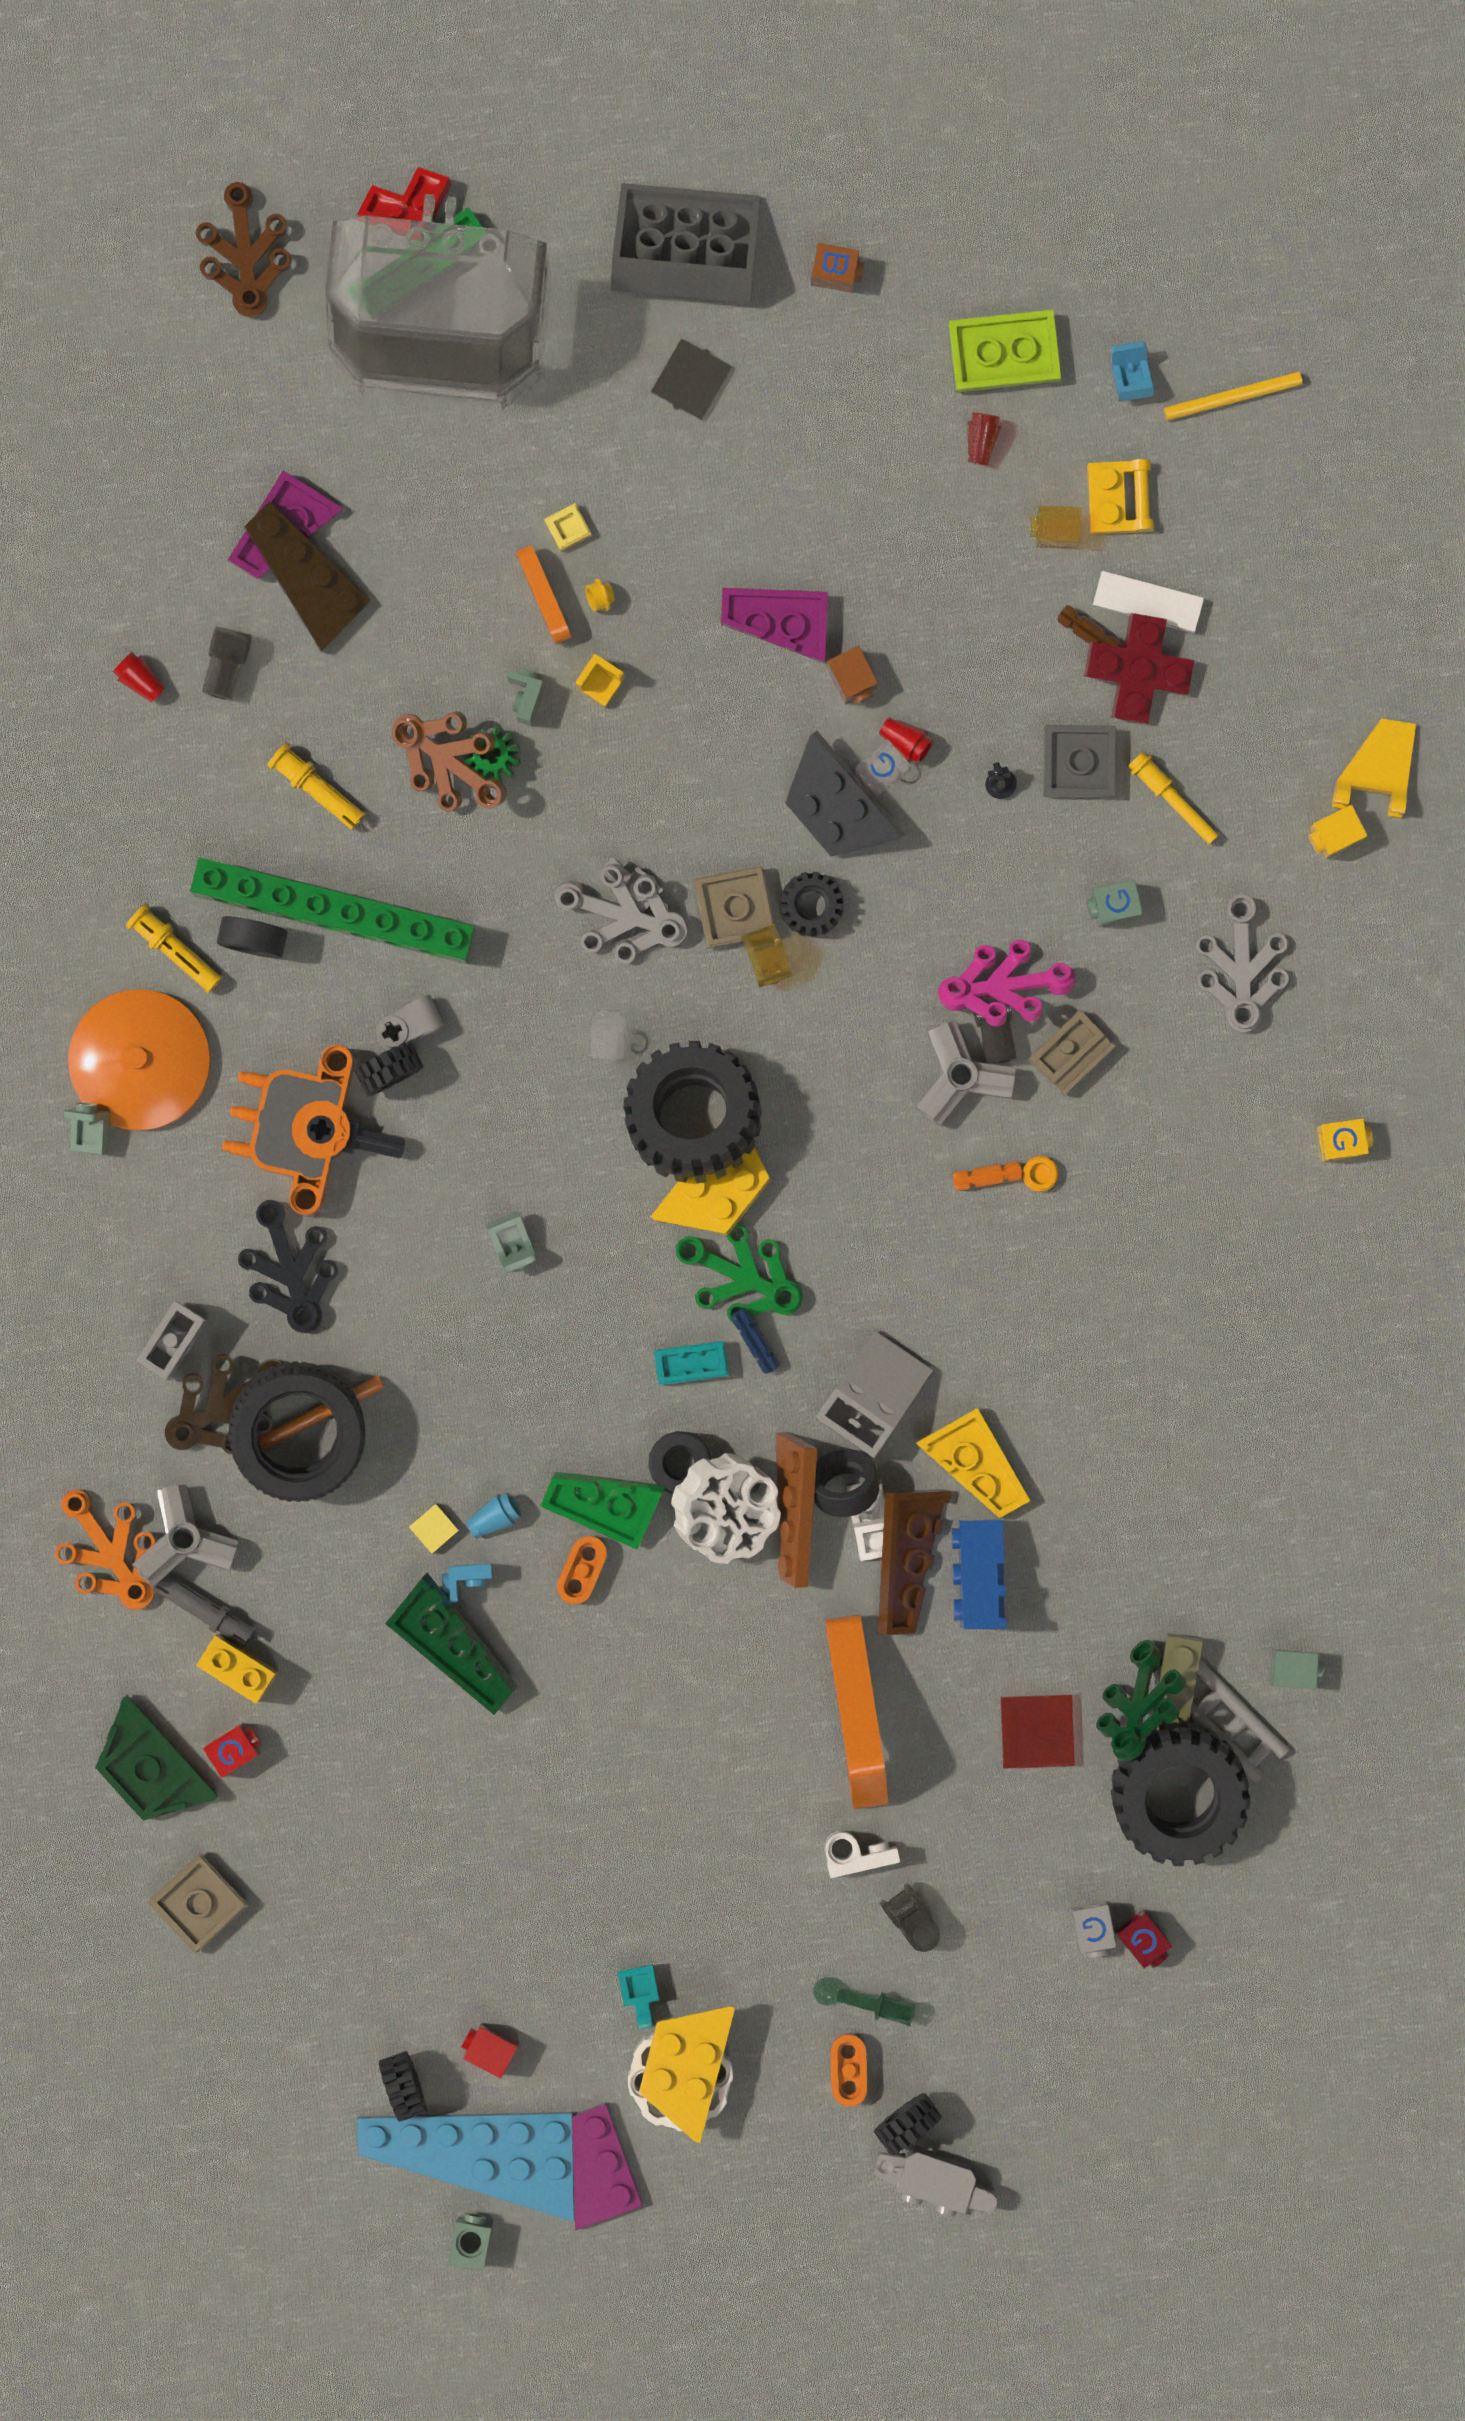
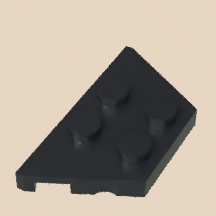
M818 731L812 733L809 736L785 802L830 856L902 838L905 835L902 829Z

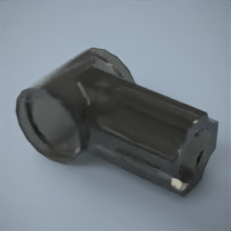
M216 626L209 649V657L211 659L203 685V694L222 700H233L241 665H245L249 654L251 634Z
M989 995L978 997L988 1004L1000 1002ZM1005 1005L1007 1020L1001 1026L989 1025L984 1017L974 1012L976 1026L980 1028L986 1064L1017 1059L1010 1024L1012 1022L1011 1008ZM993 1012L991 1013V1015L999 1016L1001 1015V1013Z

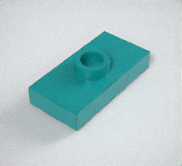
M724 1341L654 1350L658 1385L729 1376Z

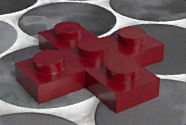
M1130 613L1124 647L1096 642L1089 643L1083 677L1117 683L1111 718L1148 724L1154 689L1184 695L1189 694L1195 660L1161 654L1167 619Z

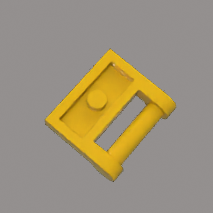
M1137 459L1087 464L1090 535L1147 533L1154 531V519H1150L1148 473L1151 472V460ZM1125 474H1134L1136 520H1126Z

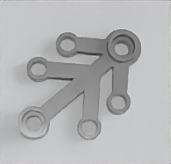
M608 864L601 872V881L604 885L611 887L620 905L584 894L582 886L572 880L561 883L555 892V902L562 910L573 911L581 908L616 919L598 930L590 929L584 933L581 939V946L590 953L597 952L604 942L636 926L650 931L633 941L623 940L618 943L615 949V957L621 963H630L637 953L657 943L667 947L679 945L687 935L688 927L686 920L679 913L668 911L656 889L657 882L655 878L648 874L641 875L637 879L634 889L638 896L646 898L654 916L640 911L623 880V870L617 864ZM606 871H616L618 879L615 881L609 880L606 877ZM640 882H650L652 890L648 892L643 891L639 886ZM565 892L572 893L575 898L574 902H565L562 894ZM667 924L673 925L676 933L667 935L663 930V926ZM595 936L598 939V945H588L586 937ZM623 946L629 947L632 955L630 957L622 956L620 948Z
M1244 894L1234 896L1226 906L1227 916L1234 923L1235 962L1217 946L1216 940L1210 935L1201 936L1195 943V950L1198 955L1208 957L1235 982L1236 997L1218 983L1217 975L1211 970L1202 971L1196 978L1198 989L1202 992H1209L1227 1009L1226 1019L1229 1026L1240 1033L1251 1032L1260 1024L1262 1018L1260 1008L1277 990L1283 989L1289 981V976L1285 970L1281 968L1273 969L1267 975L1266 983L1251 997L1250 982L1275 955H1280L1286 950L1288 942L1286 937L1280 933L1270 935L1265 942V947L1249 963L1248 921L1254 916L1256 906L1253 899ZM1236 904H1242L1246 907V914L1244 916H1237L1234 913V906ZM1279 938L1283 943L1282 949L1278 951L1273 950L1270 946L1271 939ZM1202 940H1208L1212 943V950L1210 952H1203L1200 949V942ZM1274 973H1280L1283 976L1284 982L1282 985L1277 986L1272 983L1271 977ZM1203 975H1209L1213 978L1214 983L1212 987L1207 988L1201 984V977ZM1240 1009H1246L1249 1012L1250 1018L1248 1021L1242 1022L1238 1019L1237 1012Z

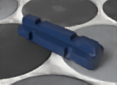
M742 1308L736 1311L731 1316V1320L737 1330H741L740 1335L753 1357L758 1358L756 1362L762 1372L768 1374L777 1369L780 1363L773 1351L770 1352L771 1348L756 1323H752L754 1319L748 1309Z

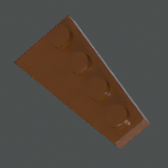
M933 1489L885 1492L878 1633L898 1635L916 1632L926 1593L923 1583L928 1569H932L935 1556L931 1555L936 1534H941L944 1520H940L944 1502H949L951 1491Z

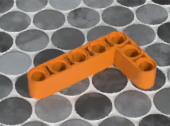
M861 1615L825 1619L853 1810L888 1805L886 1771Z

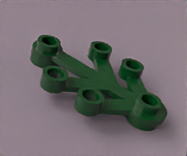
M1150 1640L1141 1641L1130 1653L1131 1662L1138 1668L1132 1702L1127 1698V1693L1118 1684L1108 1686L1102 1695L1103 1700L1111 1708H1118L1128 1718L1126 1727L1121 1728L1120 1721L1112 1713L1103 1714L1096 1722V1728L1105 1737L1112 1738L1111 1746L1113 1753L1117 1759L1123 1762L1139 1757L1146 1745V1737L1162 1721L1164 1723H1171L1180 1714V1708L1171 1699L1166 1698L1160 1701L1168 1692L1170 1694H1177L1185 1687L1186 1679L1177 1670L1173 1669L1165 1673L1161 1682L1148 1694L1152 1673L1159 1669L1162 1664L1161 1651ZM1156 1706L1155 1712L1142 1723L1143 1718Z

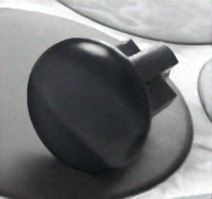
M996 762L993 764L994 769L988 771L985 787L990 796L997 799H1005L1014 793L1017 781L1007 766L1001 767L1000 762Z

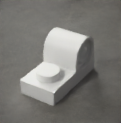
M845 1830L833 1832L825 1842V1853L830 1878L900 1863L897 1847H889L888 1841L869 1845L867 1846L868 1852L860 1853L858 1842L850 1832ZM839 1839H846L852 1844V1851L845 1858L836 1857L832 1853V1845Z

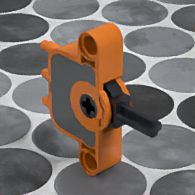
M332 1045L323 1051L317 1076L292 1070H278L270 1076L240 1071L238 1074L239 1082L263 1089L258 1109L245 1106H232L230 1109L231 1117L255 1123L250 1144L228 1140L223 1141L222 1144L223 1151L251 1158L259 1168L267 1172L292 1177L293 1182L289 1202L291 1208L302 1216L311 1217L321 1211L331 1174L332 1164L330 1162L332 1159L340 1157L343 1153L354 1155L355 1149L399 1159L402 1158L406 1143L404 1138L361 1129V1123L350 1120L348 1115L342 1110L347 1103L355 1060L351 1052L341 1045ZM343 1053L346 1055L347 1064L343 1070L333 1071L329 1068V1059L333 1054ZM322 1122H326V1127L331 1130L330 1135H324L322 1140H318L319 1137L313 1132L314 1127H321ZM310 1190L315 1194L316 1202L312 1208L303 1210L298 1206L297 1198L301 1192Z

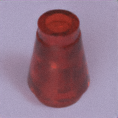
M972 412L971 421H967L968 463L989 465V459L1002 428L999 425V416Z

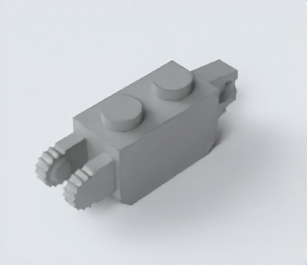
M918 2148L906 2152L905 2156H891L890 2154L879 2152L876 2158L873 2175L893 2184L896 2187V2191L902 2193L901 2199L909 2203L921 2205L923 2200L935 2204L934 2210L952 2217H955L956 2212L965 2214L967 2207L989 2213L996 2210L995 2207L998 2206L997 2196H995L996 2194L993 2193V2190H990V2188L986 2189L985 2186L975 2183L976 2178L969 2165Z

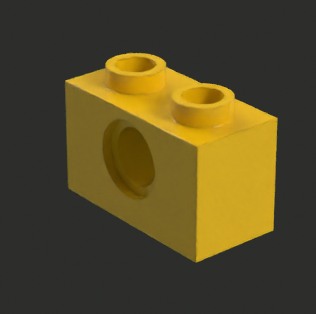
M220 1634L214 1636L196 1664L198 1668L255 1704L262 1700L279 1673L276 1669Z

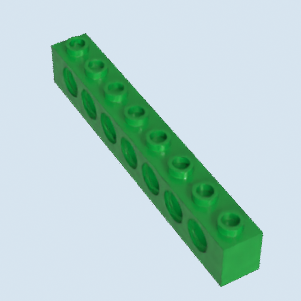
M198 857L190 892L195 897L463 964H468L476 929L472 925Z

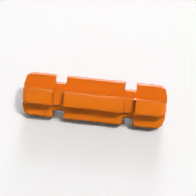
M1014 1161L1005 1163V1166L997 1164L974 1168L972 1172L967 1170L957 1171L953 1173V1183L955 1189L961 1191L970 1189V1186L978 1188L1001 1184L1003 1180H1008V1182L1019 1181L1023 1176L1020 1162Z

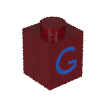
M1143 1910L1115 1931L1144 1969L1149 1965L1155 1968L1169 1957L1167 1950L1172 1947L1171 1944Z

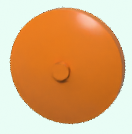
M145 989L126 990L102 999L83 1016L70 1042L68 1055L69 1073L73 1087L80 1100L97 1104L98 1110L110 1111L111 1125L131 1131H149L178 1121L196 1105L209 1079L211 1051L208 1038L201 1023L181 1002L157 991Z

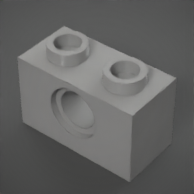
M174 1301L136 1361L163 1379L171 1381L209 1321L182 1303Z

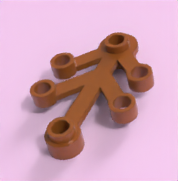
M455 711L447 714L444 718L425 722L413 714L402 715L393 724L392 737L397 745L406 749L412 773L410 783L416 791H425L434 784L433 773L424 768L422 750L431 757L439 791L438 805L442 810L446 812L453 811L459 808L462 803L461 794L453 789L449 770L475 789L476 800L482 807L491 809L505 801L507 791L505 785L496 778L487 780L456 757L474 752L483 755L492 751L495 746V739L492 734L481 732L470 739L438 744L428 735L447 731L449 734H457L464 731L467 727V719L463 713ZM452 717H455L459 722L457 729L451 724ZM409 725L414 730V737H411L407 732ZM480 737L486 740V749L480 746ZM420 774L426 779L425 786L419 782ZM491 786L497 790V798L491 795ZM447 794L453 798V806L447 803Z

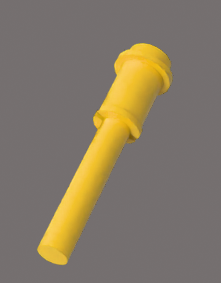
M1142 752L1128 765L1132 770L1130 774L1132 776L1136 774L1156 797L1161 795L1209 845L1219 835L1170 785L1173 781L1151 760L1153 756L1151 754L1147 756Z

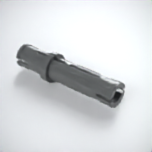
M170 1574L164 1577L154 1588L156 1593L166 1597L174 1604L209 1625V1630L214 1633L220 1632L242 1648L247 1645L256 1630L229 1613L230 1609L226 1606L221 1608Z

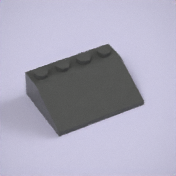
M621 183L612 256L611 291L751 303L761 196Z

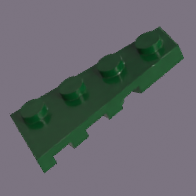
M428 1572L420 1579L385 1623L493 1715L496 1714L518 1687Z

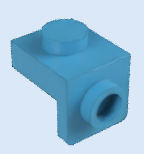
M1125 343L1113 346L1111 348V371L1119 402L1154 396V387L1147 362L1146 343Z

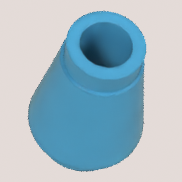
M507 1492L502 1496L500 1494L494 1496L470 1519L466 1520V1523L473 1536L478 1539L481 1536L515 1525L516 1520L522 1517V1514L514 1498Z

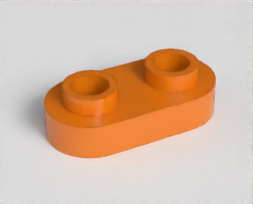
M585 1536L574 1543L557 1582L558 1594L566 1603L581 1604L590 1597L607 1558V1549L599 1538ZM586 1547H592L596 1551V1557L591 1561L584 1559L582 1555ZM576 1579L581 1582L582 1589L579 1593H572L569 1590L568 1584L571 1580Z
M844 2033L834 2039L830 2048L831 2090L834 2099L839 2104L853 2107L860 2104L867 2094L866 2047L859 2036L852 2033ZM845 2045H852L855 2048V2053L851 2057H844L841 2049ZM846 2081H853L856 2084V2089L852 2093H846L842 2089L843 2084Z

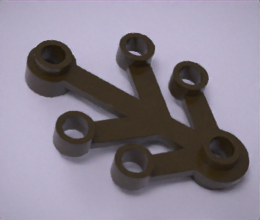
M221 1353L214 1357L212 1361L214 1373L206 1409L195 1416L193 1414L196 1396L203 1390L204 1382L197 1373H189L183 1378L182 1388L184 1393L179 1415L172 1417L165 1427V1438L171 1447L177 1450H188L196 1443L221 1447L226 1453L232 1454L231 1449L225 1445L226 1439L229 1438V1432L221 1434L202 1429L213 1421L229 1424L233 1404L238 1394L241 1393V1389L247 1385L246 1382L223 1397L227 1377L234 1367L233 1360L228 1354ZM226 1359L229 1361L230 1366L227 1370L220 1371L216 1367L217 1361ZM267 1359L260 1364L258 1374L263 1370H268V1367L276 1366L280 1363L282 1365L283 1363L277 1359ZM195 1378L200 1382L196 1390L187 1388L186 1382L189 1379ZM263 1412L261 1417L266 1418L269 1424L265 1429L257 1428V1434L259 1435L269 1433L273 1426L271 1416ZM180 1427H185L190 1433L187 1438L180 1439L176 1436V1430Z

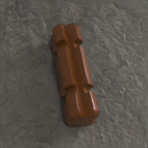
M1066 605L1058 615L1057 621L1067 629L1071 627L1073 629L1072 632L1088 644L1096 642L1121 646V642L1112 635L1107 636L1104 629L1084 615L1080 617L1078 615L1079 612L1070 605Z

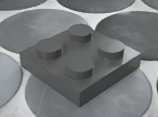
M1045 725L1043 797L1114 798L1116 726Z

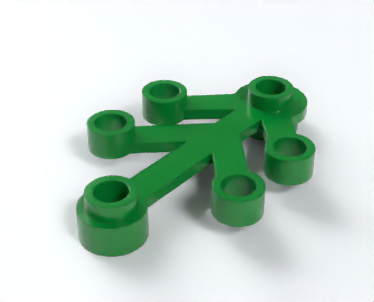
M736 1224L733 1228H740L744 1232V1238L741 1241L736 1242L732 1240L730 1233L727 1235V1240L734 1246L741 1268L704 1250L702 1242L696 1237L686 1236L677 1243L676 1256L683 1264L694 1265L699 1263L734 1280L712 1289L705 1287L698 1290L695 1300L700 1308H712L718 1301L750 1290H755L766 1297L746 1305L741 1303L732 1304L727 1311V1317L731 1323H733L731 1311L735 1307L748 1309L751 1316L773 1310L780 1315H790L800 1308L803 1301L802 1291L795 1282L786 1280L778 1256L780 1251L779 1245L774 1240H764L758 1248L759 1256L767 1261L773 1283L759 1277L747 1243V1229L741 1224ZM688 1244L694 1245L697 1249L696 1255L692 1258H688L683 1254V1248ZM765 1244L775 1246L776 1252L772 1257H766L762 1253V1247ZM707 1291L712 1294L713 1301L709 1305L700 1303L699 1296L702 1292ZM780 1292H790L792 1301L789 1304L780 1303L778 1300Z

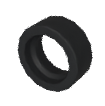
M223 916L217 944L246 954L280 959L283 957L288 932L281 927L255 920Z
M842 1449L829 1452L818 1459L816 1463L814 1503L822 1512L835 1517H850L866 1511L877 1500L879 1493L877 1473L874 1462L867 1455L857 1450ZM855 1474L865 1479L859 1487L848 1492H832L824 1488L830 1479L838 1475Z

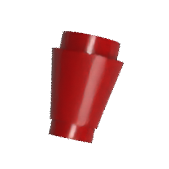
M132 651L113 670V673L119 677L117 679L118 682L147 699L150 703L165 690V687L141 655L137 657Z
M891 717L884 722L879 731V735L908 762L913 760L917 764L921 763L933 745V740L928 737V732L894 720Z

